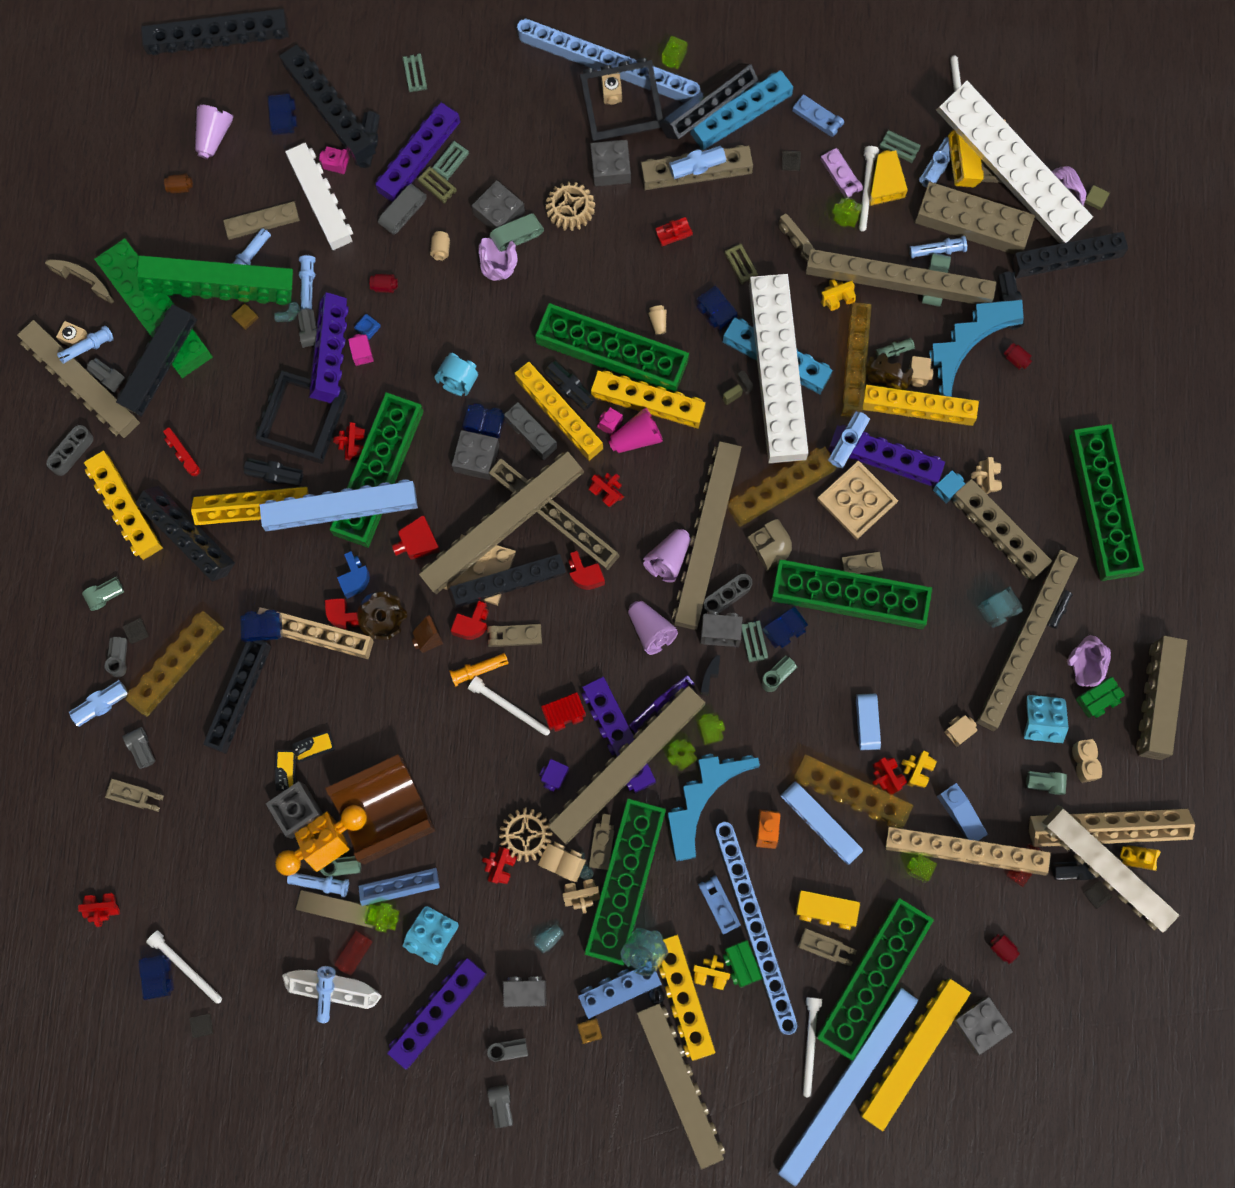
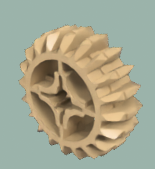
M569 181L567 186L561 183L560 189L555 186L554 192L549 193L550 198L546 199L547 216L551 218L552 224L556 222L558 228L563 225L564 231L567 227H570V230L573 231L575 226L580 230V224L586 226V220L591 221V215H594V197L590 195L589 189L585 190L584 185L578 187L577 182L574 183V186H571ZM564 198V201L556 207L558 201ZM585 206L584 210L579 215H577V211L582 209L581 207Z
M523 808V815H520L519 810H515L517 817L514 818L510 813L508 816L511 821L503 820L507 828L500 827V830L504 831L505 834H500L499 838L506 840L500 844L501 846L508 845L506 849L512 850L510 854L512 858L518 854L517 861H521L522 856H525V862H529V856H532V859L535 861L537 860L535 854L538 853L542 857L543 853L540 850L542 848L544 850L547 849L544 844L552 843V840L546 839L547 836L553 835L552 832H546L547 829H550L548 827L550 824L544 826L547 818L545 817L540 820L541 812L537 813L535 817L534 809H531L530 814H527V809ZM528 819L538 823L542 831H532L529 828ZM522 820V828L517 832L510 833L512 827ZM525 825L526 829L528 830V833L531 832L532 834L527 838V845L523 837L521 838L520 836H517L524 834ZM542 837L539 845L529 851L530 842L533 839ZM510 839L521 840L523 851L516 849L511 844Z

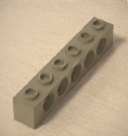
M739 145L731 149L723 148L726 162L710 167L702 174L694 175L692 173L677 179L672 177L669 163L687 157L688 153L679 157L667 156L659 160L648 159L645 162H641L644 189L649 190L752 174L753 162L750 147ZM734 159V160H736V162L732 163V162H729L728 160ZM658 170H663L664 173L659 174V173H657V171H658Z
M972 479L955 493L952 498L954 505L958 509H962L967 514V518L980 527L983 535L989 536L994 541L993 544L998 550L1004 551L1007 559L1021 569L1020 571L1023 576L1033 580L1052 562ZM969 501H976L978 507L971 506ZM983 514L990 515L991 520H985ZM997 527L1002 528V529L1004 530L1005 534H1003V535L999 534V533L996 531V528H997ZM1010 541H1015L1018 544V548L1011 547ZM1023 555H1029L1031 562H1026Z

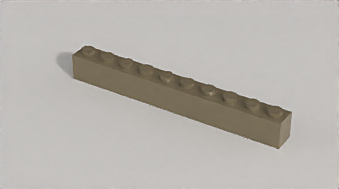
M810 249L806 271L807 275L847 282L853 281V283L971 304L992 303L996 287L995 281Z
M719 441L718 447H714L712 458H715L714 465L710 464L708 475L711 478L710 482L705 483L703 493H706L705 500L701 499L699 511H702L701 518L697 517L694 528L698 530L696 536L692 535L690 546L693 547L692 554L688 553L686 565H689L687 572H683L681 582L684 583L683 590L679 589L676 600L680 601L679 607L674 608L672 619H675L676 626L693 630L698 628L742 446Z
M569 452L558 455L555 458L556 462L551 466H545L540 471L541 474L539 476L529 479L522 490L518 489L512 493L510 500L506 503H500L495 508L496 511L493 514L484 516L481 519V524L477 527H471L466 532L467 535L464 538L455 540L447 552L442 551L436 557L437 560L432 564L428 563L421 569L422 572L419 575L435 594H438L584 473L583 469Z
M1060 550L1055 555L976 721L977 724L991 731H995L999 727L1078 557L1063 550Z
M689 686L686 689L682 687L675 694L676 699L672 703L668 701L661 708L662 713L658 717L654 715L647 722L649 726L644 731L640 729L633 736L635 740L630 745L626 743L619 750L621 754L616 759L612 757L605 764L607 768L602 773L598 771L591 778L593 782L588 787L584 785L577 792L579 796L574 801L570 799L563 806L565 810L560 815L556 813L549 820L551 824L548 827L565 845L705 706V702Z

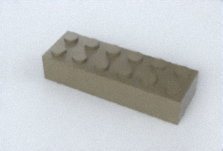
M929 182L915 223L960 238L965 235L967 240L1015 255V253L1023 252L1035 215Z
M1163 636L1150 646L1149 656H1151V663H1148L1146 671L1149 678L1144 686L1146 700L1143 701L1141 708L1144 715L1143 720L1139 724L1141 738L1138 739L1136 749L1139 750L1138 756L1163 760L1173 755L1187 640Z

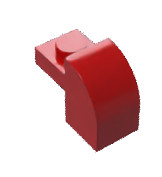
M578 552L570 553L571 559L568 562L571 570L575 571L569 573L571 581L577 587L591 590L605 585V580L598 563L584 568Z
M344 598L325 600L326 616L334 627L349 631L348 625L360 627L357 618L358 612L348 613L347 601Z
M478 601L472 618L457 613L451 628L452 635L467 640L482 636L487 630V624L482 622V620H486L489 613L486 603Z

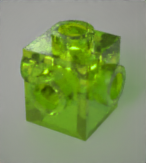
M842 198L840 203H836L833 209V214H836L834 221L841 226L855 227L862 204L856 203L851 198Z
M677 739L669 745L670 749L667 751L669 754L667 759L672 766L676 765L680 772L697 761L694 755L696 750L690 742L686 743L684 739L682 741ZM683 752L684 756H679L678 753Z
M382 902L380 906L369 904L365 924L375 926L376 931L385 933L387 929L395 930L400 910L392 909L393 905Z

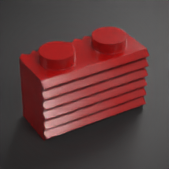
M578 693L541 706L549 729H554L555 732L566 728L565 724L570 722L573 725L584 721L583 717H586Z

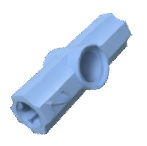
M948 137L944 139L937 152L934 153L932 160L919 179L922 186L926 188L929 182L936 183L951 160Z
M721 146L703 152L701 150L693 151L687 157L669 163L671 175L674 179L692 173L694 175L702 174L708 168L726 162L725 152Z
M857 411L854 413L828 459L832 465L839 468L844 467L870 421V418L864 413ZM851 437L854 442L848 443L844 438Z
M118 680L103 691H96L89 695L86 699L87 701L69 712L70 717L77 726H81L93 717L107 713L112 708V705L128 696L129 693L122 682Z

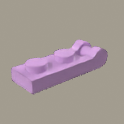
M837 148L821 156L822 163L845 198L851 197L854 192L858 193L863 190L862 184L856 179Z

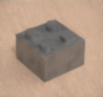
M627 140L591 143L594 185L605 186L631 183Z
M498 181L472 205L474 216L492 231L519 219L525 213L524 203Z
M461 430L452 463L453 471L491 480L489 472L494 467L499 449L498 438Z
M718 612L703 614L701 644L739 647L743 617H738L736 613H727V616L719 615Z
M299 781L266 803L284 835L291 839L295 838L294 833L323 814L307 786Z
M509 977L508 982H503L504 1007L546 1006V981H542V977H528L529 981H522L520 977Z
M989 997L982 998L953 1020L973 1052L977 1055L982 1054L1013 1032Z

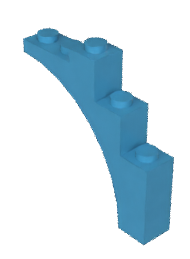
M1022 300L976 304V310L973 311V322L955 324V330H951L952 342L933 344V350H929L931 361H934V367H938L939 379L943 378V385H939L941 396L952 397V387L956 372L962 360L980 340L1008 326L1023 324Z
M713 754L702 756V759L698 761L702 783L698 784V781L687 782V786H683L687 810L679 807L671 809V813H668L676 861L696 858V826L706 802L730 778L742 772L758 768L760 766L758 758H753V755L742 757L741 761L734 762V759H726L722 761L723 764H719L718 757H713Z

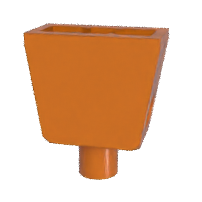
M759 809L756 847L776 849L780 826L779 811Z

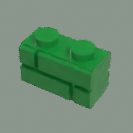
M1111 676L1077 697L1076 701L1088 718L1092 716L1098 718L1106 713L1104 709L1109 705L1111 708H1114L1122 702L1120 698L1125 695Z
M748 941L725 949L726 954H723V958L727 966L731 965L733 973L730 976L734 985L738 984L739 988L763 979Z

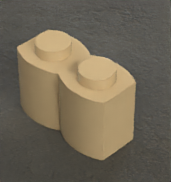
M1090 739L1073 744L1072 753L1077 762L1076 771L1081 783L1100 779L1102 767L1097 759L1098 749L1095 741Z
M554 842L553 845L548 843L547 849L544 850L538 865L568 880L577 882L586 862L585 859L581 858L582 854L572 849L571 852L564 850L566 846Z

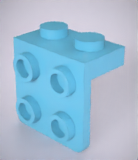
M1028 695L1026 699L1028 721L1024 731V739L1063 743L1068 731L1066 700L1063 698Z
M426 906L406 934L403 947L410 953L421 956L425 961L438 965L445 948L457 931L459 924Z

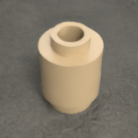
M438 231L432 236L430 255L435 260L441 261L449 256L450 238L447 233Z

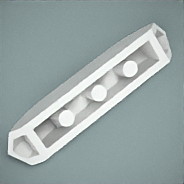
M296 970L282 975L285 987L289 993L319 998V993L316 989V984L319 981L317 971ZM336 975L333 978L335 987L331 993L330 1001L369 1009L375 1006L382 997L375 989L361 981Z

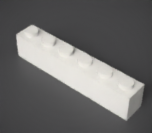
M303 143L285 151L332 250L353 242L350 236L353 234L349 224L345 225L343 219H346L342 209H337L335 205L338 204L334 193L330 194L328 190L331 187L327 178L323 179L321 176L324 172L320 164H316L314 161L316 156L313 149H308L306 143Z

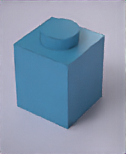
M951 471L934 487L933 491L947 503L965 485L964 479L960 474Z

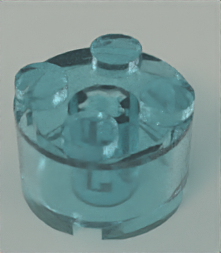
M1010 586L976 606L987 624L992 626V628L1006 622L1005 617L1008 616L1010 618L1023 611L1021 608L1022 604Z
M637 928L620 952L623 962L628 967L630 965L634 967V972L639 975H653L669 953L666 944L662 940L661 933L655 930L649 931Z

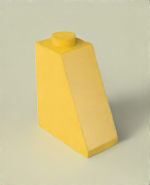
M887 150L878 154L870 194V206L902 199L906 196L908 189L896 150L891 152Z

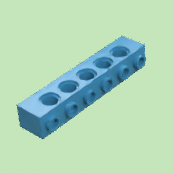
M781 70L770 74L766 80L755 83L750 90L743 91L737 98L725 104L691 130L692 137L702 150L708 148L792 96L793 85ZM741 107V108H744L745 110H742V111H741V110H738L737 108ZM722 117H729L730 119L724 120ZM708 126H713V127H715V128H714V129H709V128H707V127H708Z
M734 317L723 336V343L757 360L754 328L747 321ZM746 334L750 336V339L745 340L741 336ZM797 350L800 384L821 394L833 370L826 363H819L811 355L802 354ZM812 369L816 374L810 375L807 373V370Z

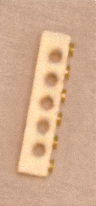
M853 302L850 310L841 416L853 417L856 411H863L872 304Z
M826 447L822 449L816 448L810 452V456L806 460L795 461L792 467L782 468L775 477L769 476L764 479L760 486H752L745 491L746 494L743 496L737 495L729 501L728 510L738 526L745 525L834 472L837 467L828 461L831 455ZM814 463L818 466V469L812 470L808 465ZM799 473L802 478L795 479L792 474ZM782 482L786 485V488L780 489L776 484ZM768 492L770 497L765 499L761 497L760 493ZM751 501L754 507L747 508L744 503Z
M204 611L196 614L192 619L191 625L180 632L178 640L167 647L162 658L159 657L154 662V667L150 672H146L141 677V682L128 692V697L125 700L140 713L148 717L224 628ZM203 629L202 636L196 637L197 630ZM190 644V649L187 652H183L184 645ZM177 658V664L174 667H170L171 660ZM164 673V679L158 682V675ZM151 688V694L145 697V690Z
M806 754L794 776L798 784L805 787L810 785L815 788L814 791L822 795L827 793L833 796V800L843 804L846 802L850 804V808L855 811L862 812L863 810L870 813V818L880 821V819L887 821V825L892 828H903L913 808L912 804ZM812 772H819L822 779L820 781L813 780ZM830 781H838L839 789H832L829 785ZM849 788L857 791L856 798L849 797L847 793ZM866 797H873L875 806H868L866 804ZM885 805H890L893 808L892 815H887L884 812Z

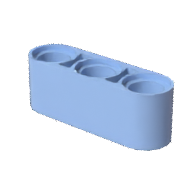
M856 694L859 749L879 750L881 740L877 694Z

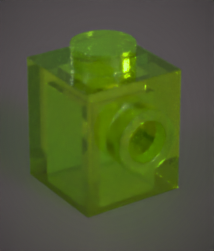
M671 36L662 53V63L667 67L679 69L687 53L688 42Z
M713 714L701 716L702 719L698 721L703 744L707 745L723 741L722 731H725L723 720H719L718 715L713 716Z
M919 854L915 858H911L907 866L910 868L907 874L924 883L929 882L937 863Z

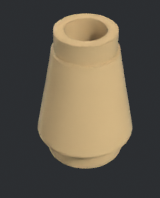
M664 306L649 308L650 312L648 314L655 334L666 333V310H664Z

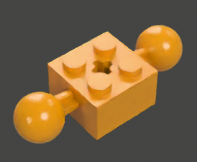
M357 805L348 806L342 812L341 821L339 822L328 812H325L294 833L300 849L295 852L291 850L281 852L275 860L277 871L282 875L291 876L300 869L301 860L304 859L318 872L346 853L350 848L343 832L347 829L356 831L365 825L367 816L364 809Z

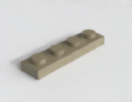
M290 202L223 221L230 240L259 232L261 228L267 230L297 222L300 219L295 202Z

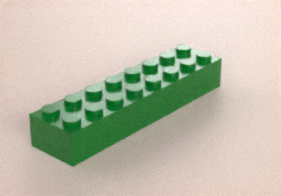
M124 238L96 257L95 261L153 338L157 326L161 325L164 320L165 312L174 303L168 295L158 292L146 294L143 291H139L137 277L139 256ZM192 329L172 365L181 378H184L213 357Z
M139 256L137 276L139 291H143L146 294L158 292L168 296L181 294L184 297H192L194 295L205 299L218 297L221 300L238 299L242 302L254 300L259 303L276 302L279 305L291 304L293 269Z
M550 303L535 336L538 345L635 380L646 382L649 385L663 387L672 393L677 391L689 361L688 352Z
M386 392L347 488L357 490L362 486L377 487L381 483L395 484L424 412L421 404ZM382 514L333 521L330 531L333 536L369 548Z
M1112 424L1076 429L1070 434L1069 439L1100 581L1138 576L1144 571Z
M779 559L771 601L924 629L927 624L932 587Z
M627 799L585 955L624 966L666 809Z
M900 898L895 900L815 1037L816 1039L849 1060H854L932 925L933 918Z

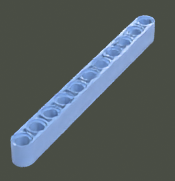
M528 19L521 20L517 26L518 36L522 42L598 71L601 70L602 66L611 65L614 68L619 67L618 63L621 62L637 63L635 59ZM653 66L655 79L662 80L661 82H656L659 94L686 103L700 93L698 83ZM647 67L616 73L620 74V79L651 90Z
M722 822L715 831L720 851L759 971L763 978L762 980L777 1027L781 1033L790 1035L797 1029L793 1009L734 828L730 823ZM727 827L730 830V835L727 837L721 836L719 829ZM727 846L735 847L736 854L733 856L727 855L725 852ZM733 865L741 866L742 873L740 875L732 873L731 868ZM743 883L748 886L747 894H740L738 892L739 884ZM746 903L754 905L755 910L752 914L745 912L744 905ZM752 922L760 924L761 930L759 933L751 931L750 925ZM759 941L767 944V950L764 953L757 950L756 945ZM767 960L773 963V970L771 972H766L763 969V963ZM772 980H777L780 984V988L776 992L771 991L769 988ZM778 1000L785 1001L786 1009L780 1012L776 1009V1002ZM786 1019L792 1022L793 1026L790 1031H785L782 1028V1022Z
M903 988L897 991L863 1042L854 1060L850 1062L781 1166L778 1175L793 1186L799 1183L917 1004V998Z

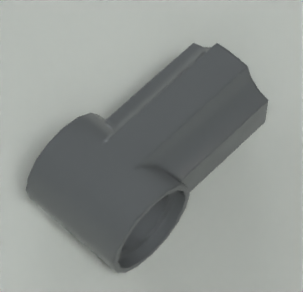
M303 309L298 312V319L301 330L299 331L302 347L305 348L315 346L317 325L314 311Z
M96 358L87 365L86 371L99 380L112 393H115L126 379L113 368L110 369Z
M113 637L109 641L108 659L104 665L106 671L116 678L124 676L127 671L125 661L128 640L126 638ZM119 663V668L112 671L113 665Z
M142 727L123 735V740L127 748L132 752L139 769L146 768L156 762L148 745V737Z
M525 1038L492 1044L487 1050L488 1058L494 1062L528 1056ZM498 1046L502 1049V1056L500 1058H493L491 1056V1049Z
M508 1084L488 1088V1098L490 1106H492L495 1128L513 1125Z

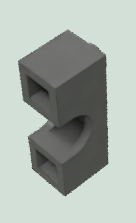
M516 403L504 414L505 422L517 434L520 433L529 442L531 448L543 461L557 449L556 441L519 403Z

